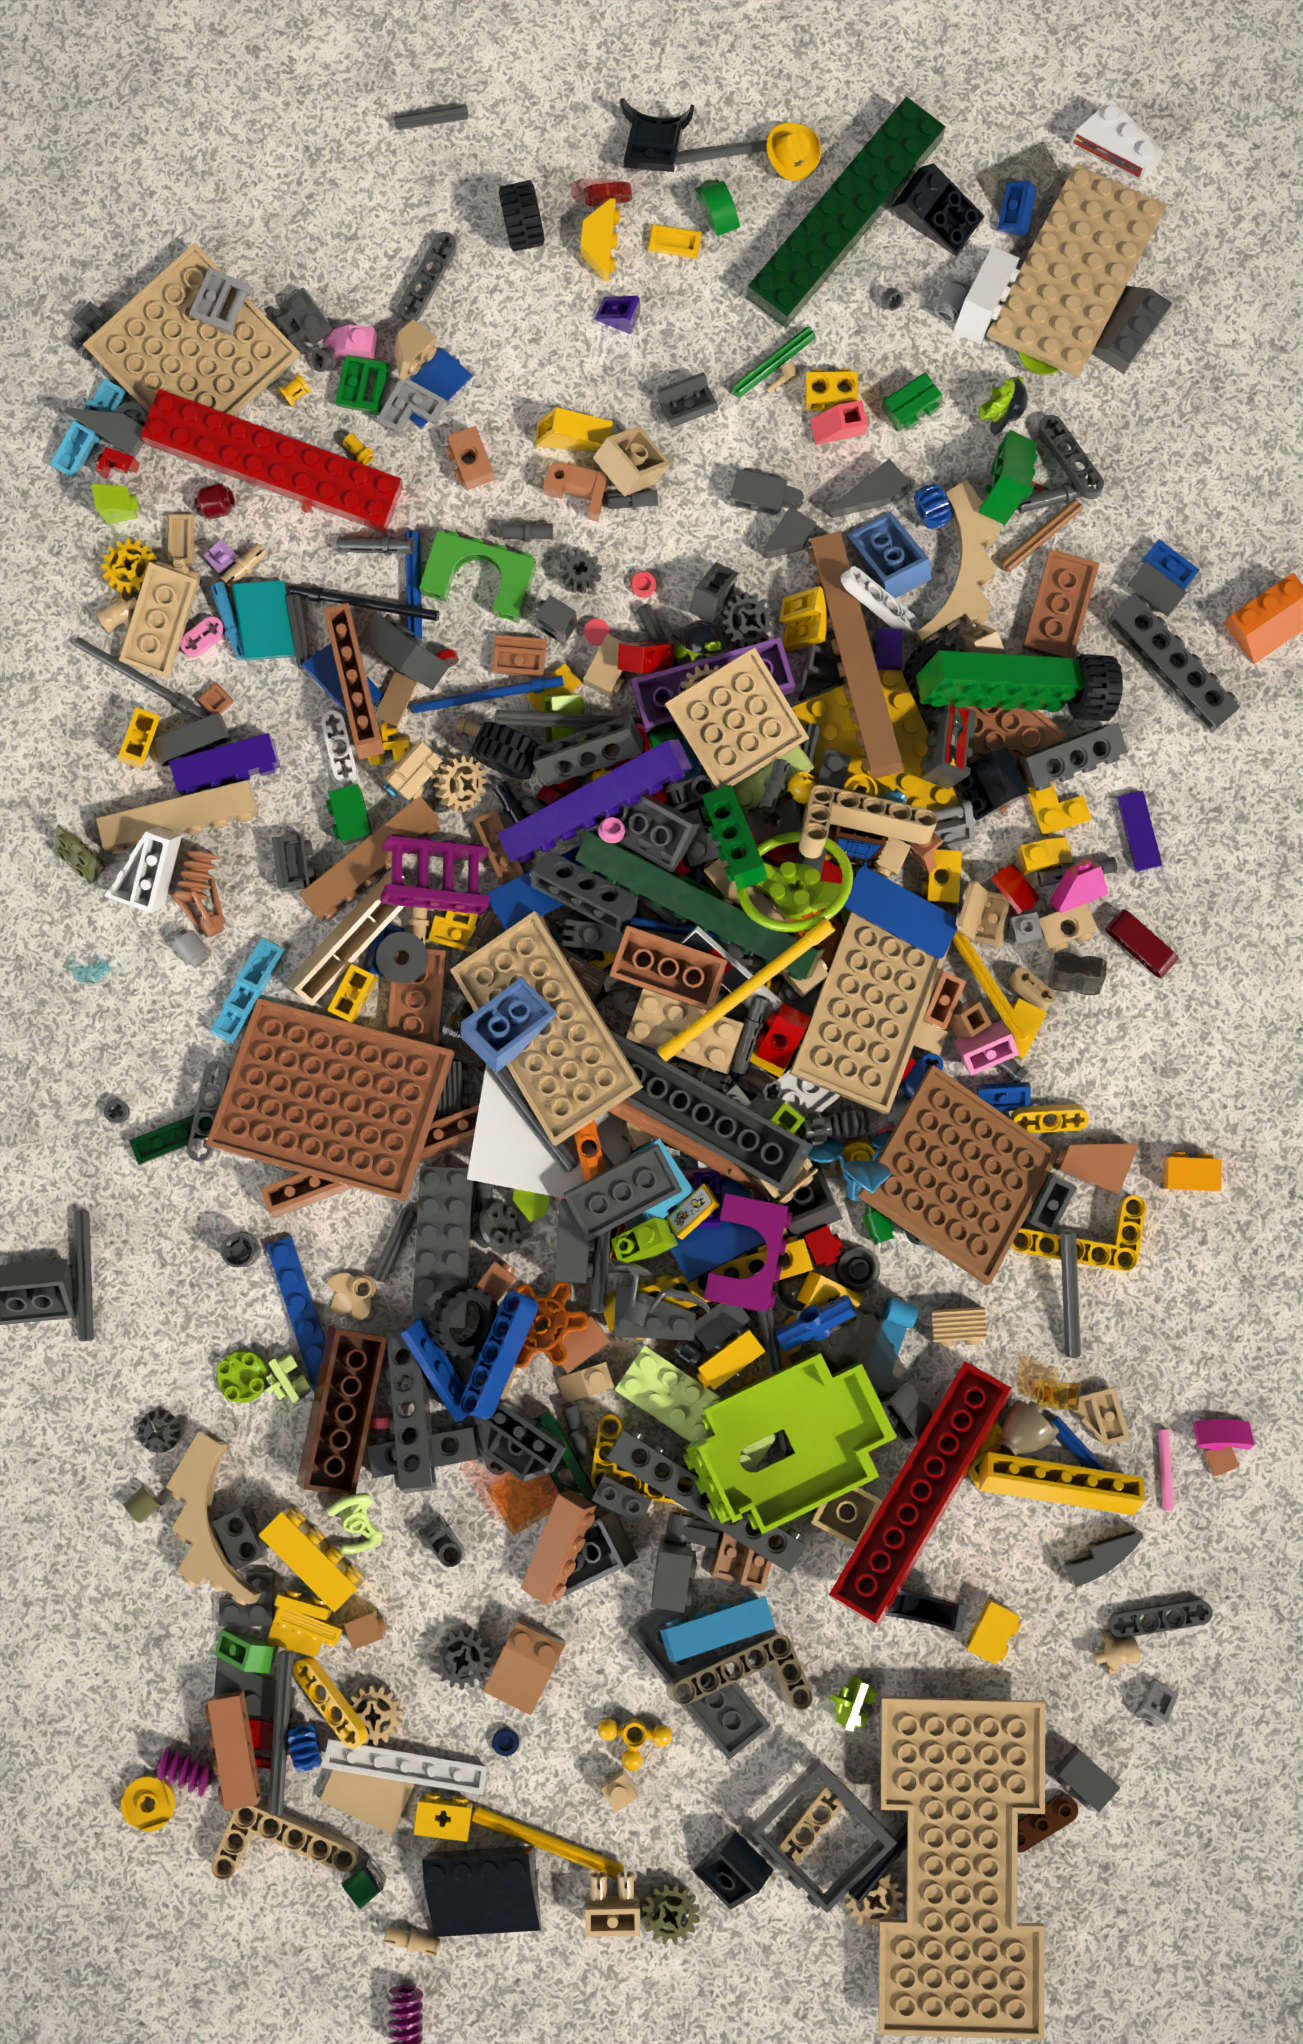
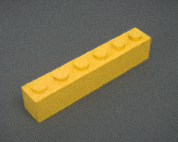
M992 1452L987 1453L979 1466V1491L1135 1515L1145 1502L1144 1477Z

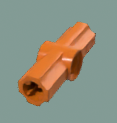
M594 1120L574 1133L584 1181L606 1171ZM587 1140L593 1141L597 1146L596 1152L592 1155H586L581 1150L582 1144Z

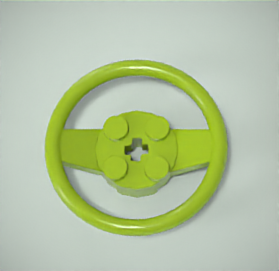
M801 832L783 833L767 839L757 846L760 856L777 846L800 842ZM829 838L826 839L824 848L838 860L842 870V884L821 881L820 872L806 864L785 862L779 869L764 863L768 880L753 886L771 897L777 912L788 919L799 920L802 919L801 916L807 915L812 911L816 913L819 909L826 908L813 917L800 921L772 919L759 912L753 906L749 899L747 888L738 891L736 887L739 903L753 921L765 928L781 932H798L811 929L824 918L831 919L844 907L853 885V870L849 858L838 844Z

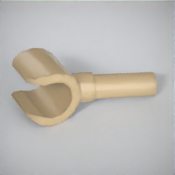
M792 362L781 367L783 376L766 387L768 393L781 384L791 382L797 378V372Z

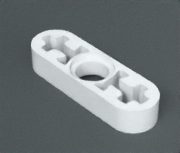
M331 710L326 712L321 719L322 729L333 774L338 782L347 785L356 780L358 770L346 721L340 712ZM331 717H335L338 721L340 720V723L336 725L339 734L344 732V735H335L329 739V735H334L332 727L330 725L327 726V723L331 722ZM337 741H343L347 745L346 751L342 754H335L333 752V745ZM346 759L347 768L352 769V772L348 774V778L339 775V772L343 770L340 761L335 763V760Z

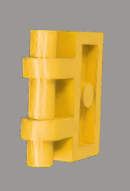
M447 911L445 918L435 915L428 941L461 951L475 953L479 950L476 944L475 947L468 945L478 929L476 927L478 920H483L486 911L483 915ZM455 915L469 917L468 924L454 921Z

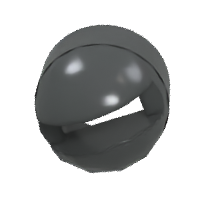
M890 287L887 288L886 292L882 293L881 300L888 310L894 311L902 305L904 296L898 289Z

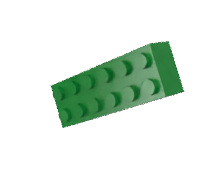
M939 650L916 675L921 704H931L934 707L955 705L957 708L976 706L980 709L996 707L1003 710L1016 708L1025 709V711L1047 710L1048 712H1057L1084 688L1080 662L1076 658Z

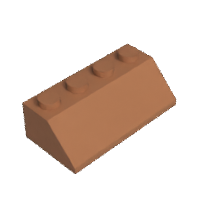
M627 926L609 976L708 1011L715 1005L728 961Z

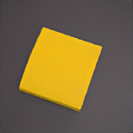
M820 586L783 598L779 622L786 625L783 639L785 651L792 652L808 647L809 644H818L825 641L827 613L823 589Z

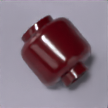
M222 483L203 486L198 491V497L195 498V507L207 519L228 516L232 508L235 507L233 492Z

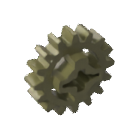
M667 1881L664 1882V1889L660 1890L655 1885V1894H646V1900L649 1903H642V1910L647 1912L642 1914L641 1917L643 1922H648L645 1926V1931L653 1930V1939L656 1940L661 1936L665 1945L668 1939H672L674 1945H677L678 1937L680 1936L684 1941L688 1940L687 1931L694 1933L695 1926L692 1923H699L700 1920L699 1916L694 1914L700 1911L699 1904H693L696 1900L695 1894L688 1896V1887L685 1886L680 1890L676 1881L673 1888L669 1887ZM668 1896H676V1897H678L679 1899H677V1900H676V1899H672V1898H669ZM657 1902L660 1910L653 1917V1907ZM666 1908L671 1912L675 1911V1919L670 1914L666 1915ZM688 1909L689 1915L687 1921L684 1924L682 1920V1915L686 1913V1910ZM663 1927L671 1928L673 1930L663 1929Z

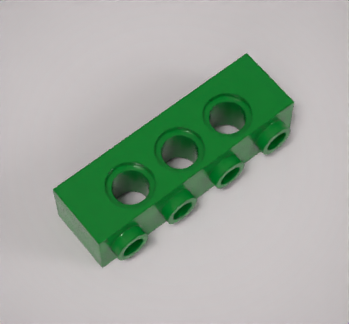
M730 784L701 795L704 806L700 807L705 822L711 821L712 826H709L708 829L713 842L718 840L720 846L716 847L721 862L726 861L728 866L724 867L728 881H734L739 891L768 880L764 863L732 785Z

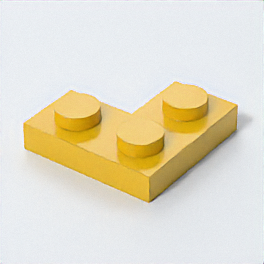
M1052 782L1051 787L1036 791V788H1028L1030 791L1028 798L1041 836L1092 820L1084 795L1059 803Z

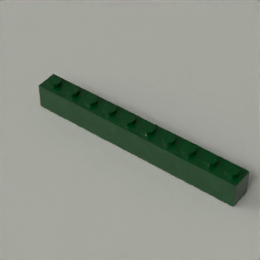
M598 830L587 831L575 860L582 863L581 867L593 873L598 871L605 875L604 879L616 885L621 883L627 887L626 890L636 896H641L642 894L650 899L649 903L659 908L666 907L672 910L673 916L682 920L689 919L695 922V927L699 926L705 932L712 931L718 934L717 938L727 944L735 943L741 946L742 952L750 956L758 955L764 958L765 964H769L802 938V936L795 932L775 931L759 925L745 913L739 903L675 870L673 872L668 871L619 842H605L599 836ZM818 944L811 947L784 968L788 971L787 975L799 981L812 977L825 948Z

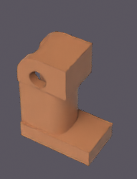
M556 462L549 466L543 491L544 495L563 499V495L567 494L591 500L588 509V519L599 522L609 480H607L608 476L605 472L574 466L564 462Z

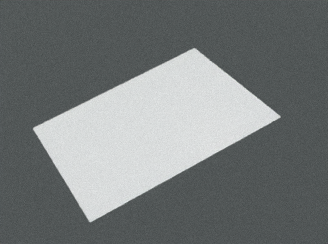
M486 1064L467 1180L565 1198L564 1192L585 1182L574 1134L565 1139L563 1143L579 1165L567 1173L489 1072L490 1067ZM607 1111L595 1119L601 1149L612 1163L616 1165L629 1156L630 1143L621 1137V1135L626 1136L623 1129V1119ZM588 1140L581 1146L582 1152L586 1155H592L596 1152ZM604 1162L606 1170L610 1169Z

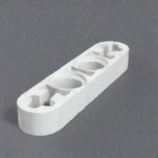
M853 566L842 573L841 582L844 588L890 627L902 629V636L904 638L912 637L921 629L918 618L862 570Z

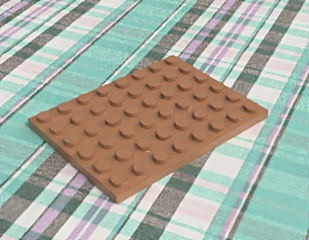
M257 998L206 1145L220 1151L406 1202L455 1053L450 1049Z

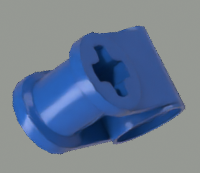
M934 1053L927 1054L914 1064L900 1086L909 1099L913 1097L927 1072L925 1070L927 1066L926 1059L929 1061L935 1060L937 1062L935 1066L943 1070L944 1065L940 1056Z

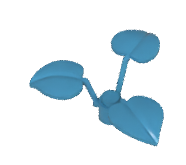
M880 1133L873 1137L872 1145L878 1149H876L872 1160L868 1162L850 1161L846 1163L844 1155L841 1154L844 1151V1145L831 1138H827V1141H824L822 1145L813 1146L807 1157L820 1163H829L838 1159L843 1170V1180L847 1181L846 1196L851 1200L861 1201L862 1199L857 1196L861 1187L873 1194L879 1185L890 1177V1168L883 1163L877 1162V1159L892 1133Z

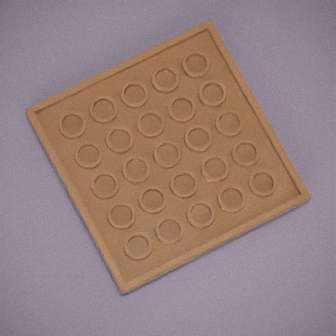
M932 1065L925 1073L877 1159V1162L883 1163L890 1168V1177L879 1185L873 1194L861 1187L857 1196L981 1283L989 1285L992 1283L1059 1153L942 1070Z

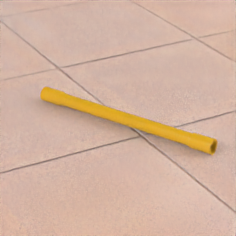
M827 918L820 921L800 940L683 1031L674 1035L657 1048L661 1058L666 1062L685 1048L686 1044L811 947L819 944L835 931L833 925Z

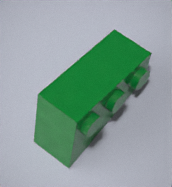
M1012 430L1008 431L997 448L990 474L994 475L992 485L987 484L984 493L988 496L983 504L980 505L978 513L1006 525L1022 500L1029 498L1034 488V485L1031 483L1036 469L1033 467L1038 457V454L1035 453L1037 442Z

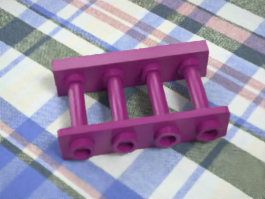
M393 834L386 837L382 844V850L392 851L391 883L386 884L381 892V904L483 915L489 906V896L481 895L478 892L479 862H483L489 854L488 847H481L480 844L476 843L467 845L456 844L452 840L442 842L431 841L427 837L406 838L402 834ZM402 853L418 855L416 887L405 886L402 883ZM428 856L443 858V889L441 890L428 887ZM453 859L468 861L467 893L456 892L453 889Z

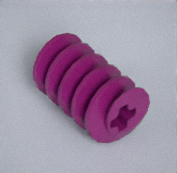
M167 1745L154 1772L156 1774L158 1771L159 1781H163L168 1775L169 1785H173L178 1779L179 1789H183L188 1783L189 1793L194 1792L198 1787L199 1797L204 1796L214 1775V1769L210 1771L209 1761L203 1767H200L199 1757L193 1763H190L189 1753L183 1759H180L179 1749L173 1755H170V1745Z
M408 1985L395 1986L389 1990V1993L396 1995V1997L389 1999V2004L396 2006V2008L390 2009L388 2014L396 2017V2019L390 2020L388 2026L396 2028V2030L390 2031L388 2037L396 2041L389 2044H421L423 2042L420 2035L423 2031L421 2024L423 2020L421 2013L423 2003L420 2000L423 1998V1991Z

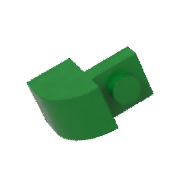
M718 179L704 182L702 186L695 188L697 199L705 208L709 226L717 237L740 228L736 207L724 180L720 182Z

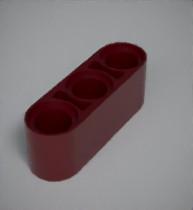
M1122 909L1105 927V931L1160 979L1179 960L1178 955L1125 909Z

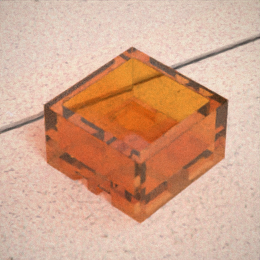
M509 1473L486 1489L513 1536L549 1515L556 1500V1496L544 1475L528 1482H523L512 1473Z

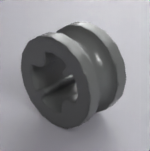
M318 348L313 351L312 364L314 369L318 372L332 371L335 368L336 358L330 348Z
M111 1100L104 1108L106 1119L117 1124L125 1122L130 1114L129 1106L120 1100ZM121 1105L122 1116L113 1118L111 1115L114 1113L111 1112V1108Z

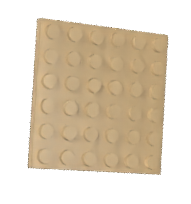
M195 242L84 342L83 346L148 414L159 388L236 416L293 364L301 354L248 297H246L234 326L236 328L233 335H228L213 326L190 317L189 312L209 267L225 274ZM231 288L218 318L225 320L237 290Z

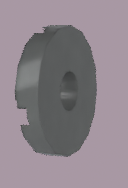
M409 932L390 934L380 943L376 951L378 969L386 979L397 984L416 981L424 974L428 966L426 945L419 937ZM400 951H407L409 954V960L404 965H399L396 962V955Z

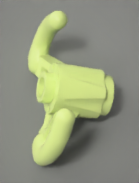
M368 1493L344 1495L327 1509L329 1516L339 1513L342 1526L346 1532H360L367 1538L354 1544H342L339 1547L341 1554L363 1552L382 1541V1532L369 1521L366 1510L373 1502L372 1497Z

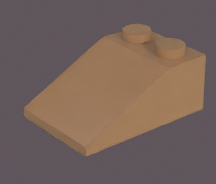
M518 1617L483 1692L531 1715L565 1647L566 1641Z

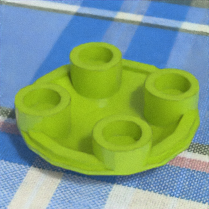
M247 1350L234 1351L217 1365V1384L228 1401L237 1403L251 1402L260 1397L266 1389L268 1369L263 1359L256 1353Z

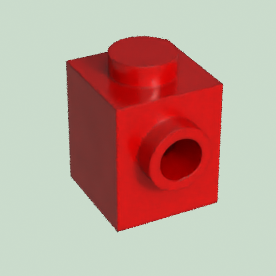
M828 1225L803 1236L815 1265L822 1264L824 1268L837 1262L836 1256L841 1255L839 1249L843 1245L838 1234H832Z

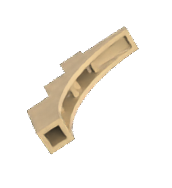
M967 479L945 493L951 506L952 519L958 535L960 553L958 576L946 604L929 623L916 632L914 639L919 646L923 643L928 644L932 640L936 642L941 638L940 633L946 629L950 632L955 630L962 624V619L967 627L973 624L976 626L983 624L990 618L988 615L993 608L978 585L982 588L994 579L992 576L997 568L984 548L987 549L998 541L997 537L1001 528L995 520L978 513L979 507L983 502Z
M198 1431L166 1486L167 1489L172 1491V1497L184 1503L187 1500L171 1530L178 1534L176 1537L186 1544L193 1543L177 1572L183 1576L182 1580L191 1586L204 1585L211 1580L209 1584L220 1591L225 1589L233 1594L232 1599L241 1605L256 1603L261 1592L247 1582L237 1570H234L212 1523L215 1521L213 1509L214 1483L220 1461L228 1444L207 1431Z

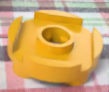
M143 1775L136 1778L130 1783L122 1796L121 1812L123 1818L130 1826L133 1825L135 1828L140 1829L139 1831L153 1832L165 1826L175 1813L177 1803L175 1791L168 1784L166 1778L163 1781H159L156 1775ZM146 1796L155 1800L153 1810H149L148 1806L143 1807L142 1802L146 1800Z

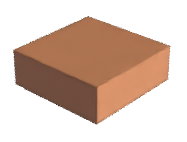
M217 682L197 699L212 715L222 714L235 702Z
M1225 1446L1221 1451L1211 1449L1203 1451L1211 1472L1215 1477L1240 1467L1232 1447Z

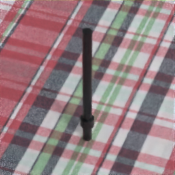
M291 585L290 594H298L301 597L309 598V601L319 603L322 600L339 604L349 603L350 606L438 621L440 612L436 610L325 591L322 587L311 586L309 588Z

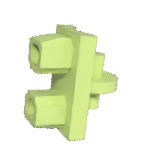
M293 1354L280 1359L278 1357L268 1362L279 1381L277 1382L273 1374L266 1377L270 1384V1387L265 1390L267 1395L275 1392L279 1400L284 1398L286 1395L281 1388L283 1386L291 1401L295 1403L303 1398L302 1395L312 1387L306 1375L301 1376L295 1381L290 1377L289 1372L300 1366Z

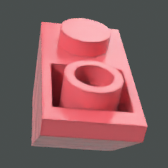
M862 400L836 405L810 419L815 445L865 435L868 425Z

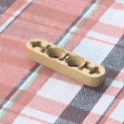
M839 1778L847 1786V1783ZM826 1784L778 1844L784 1852H787L792 1847V1844L788 1841L792 1839L794 1844L801 1848L798 1851L795 1847L791 1852L792 1860L796 1864L844 1804L836 1795L831 1800L832 1804L835 1805L833 1808H831L827 1801L821 1799L825 1796L828 1800L832 1795V1790ZM818 1805H823L828 1810L827 1816L821 1820L814 1818L812 1815L813 1809ZM807 1827L811 1831L810 1838L806 1841L798 1840L795 1836L798 1828Z

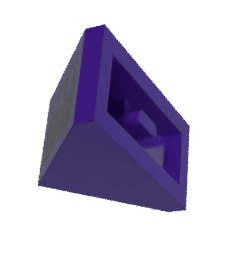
M637 295L604 297L595 320L631 335L640 314V298Z

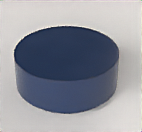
M501 1728L494 1734L492 1740L493 1749L501 1756H510L518 1749L519 1736L512 1728Z

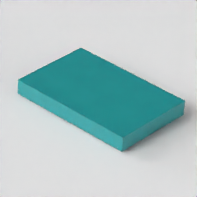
M284 580L233 584L232 590L245 661L295 657Z

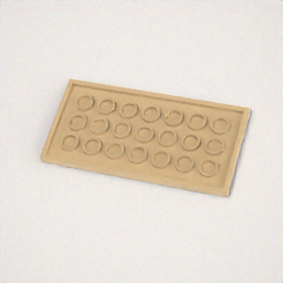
M1075 164L1029 251L1015 282H1013L1005 303H1002V309L997 320L992 322L987 332V337L1079 378L1148 245L1167 204Z
M536 911L450 969L474 1012L521 977L557 1012V1015L527 1047L506 1065L553 1145L557 1146L643 1088L634 1070Z
M850 912L829 966L828 976L823 982L789 1074L883 1114H889L948 949L943 958L936 959Z

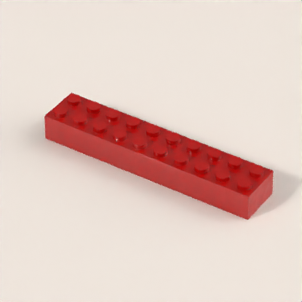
M159 388L141 433V438L147 446L383 533L387 531L403 489L402 479Z
M964 1361L830 1591L829 1596L833 1600L875 1626H880L1010 1400L1012 1387Z

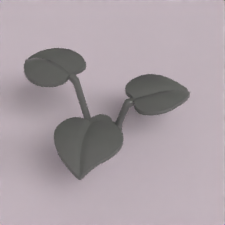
M609 1258L608 1274L624 1272L633 1275L631 1297L628 1301L623 1321L643 1327L647 1313L653 1314L654 1308L663 1297H673L703 1307L709 1314L710 1308L703 1299L692 1293L668 1288L667 1290H662L650 1306L647 1305L649 1300L637 1296L639 1275L651 1277V1272L639 1265Z

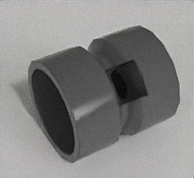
M247 1233L231 1234L225 1238L221 1245L222 1259L232 1267L251 1266L259 1259L261 1254V1246L258 1240Z

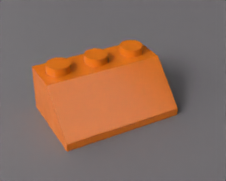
M1294 572L1230 615L1224 622V625L1253 664L1303 631V584Z

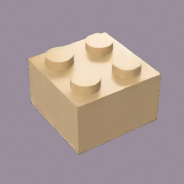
M640 426L607 437L593 457L601 470L606 473L624 497L656 484L671 465Z
M858 1487L819 1506L810 1523L856 1548L883 1500Z

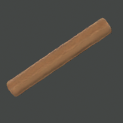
M1073 499V501L1068 503L1000 562L1001 567L1006 572H1011L1079 514L1083 509L1082 504L1077 499Z

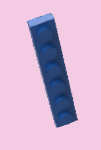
M290 1236L266 1246L315 1394L326 1338L293 1237Z

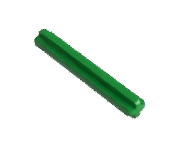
M805 327L732 385L733 393L738 398H741L815 339V333L812 329Z

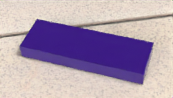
M1144 791L1118 796L1117 802L1135 872L1161 867L1162 861Z

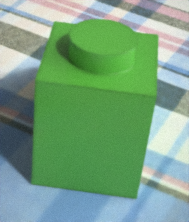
M221 1629L214 1655L243 1672L270 1674L277 1647L263 1639Z

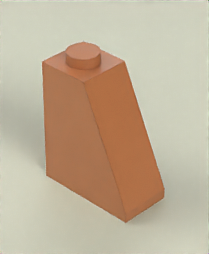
M1134 1143L1068 1145L1065 1149L1061 1148L1058 1152L1059 1154L1055 1161L1058 1164L1056 1170L1116 1195L1121 1191L1139 1145Z

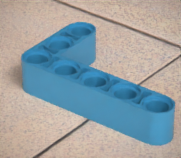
M891 1296L887 1297L880 1316L884 1319L881 1332L876 1341L872 1340L863 1366L878 1399L886 1391L906 1329L913 1328L919 1311V1306Z

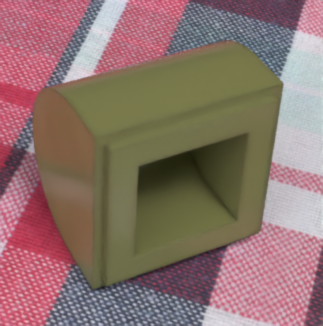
M147 1485L140 1488L124 1503L127 1512L139 1523L144 1522L163 1505Z

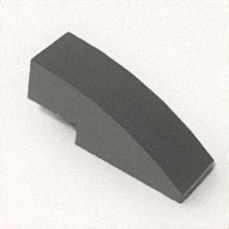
M1135 1529L1088 1544L1089 1556L1065 1563L1071 1584L1076 1588L1109 1572L1136 1548L1144 1537L1143 1533Z

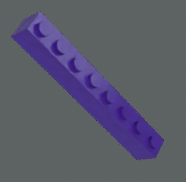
M667 740L497 834L510 862L521 861V864L529 862L536 858L534 854L540 850L542 853L556 847L555 842L561 839L567 841L577 836L576 831L579 829H590L599 824L598 819L604 816L605 818H610L618 814L620 807L624 805L630 807L641 801L640 797L644 794H655L663 789V784L669 781L670 783H675L685 778L684 773L691 770L692 767L680 741Z

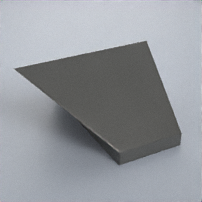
M809 644L798 701L836 684H842L843 678H840L837 663L841 662L838 655H834V653L815 644Z

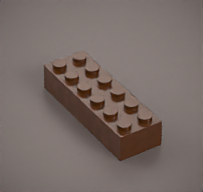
M328 1326L296 1484L302 1489L346 1496L356 1494L387 1337L375 1333Z

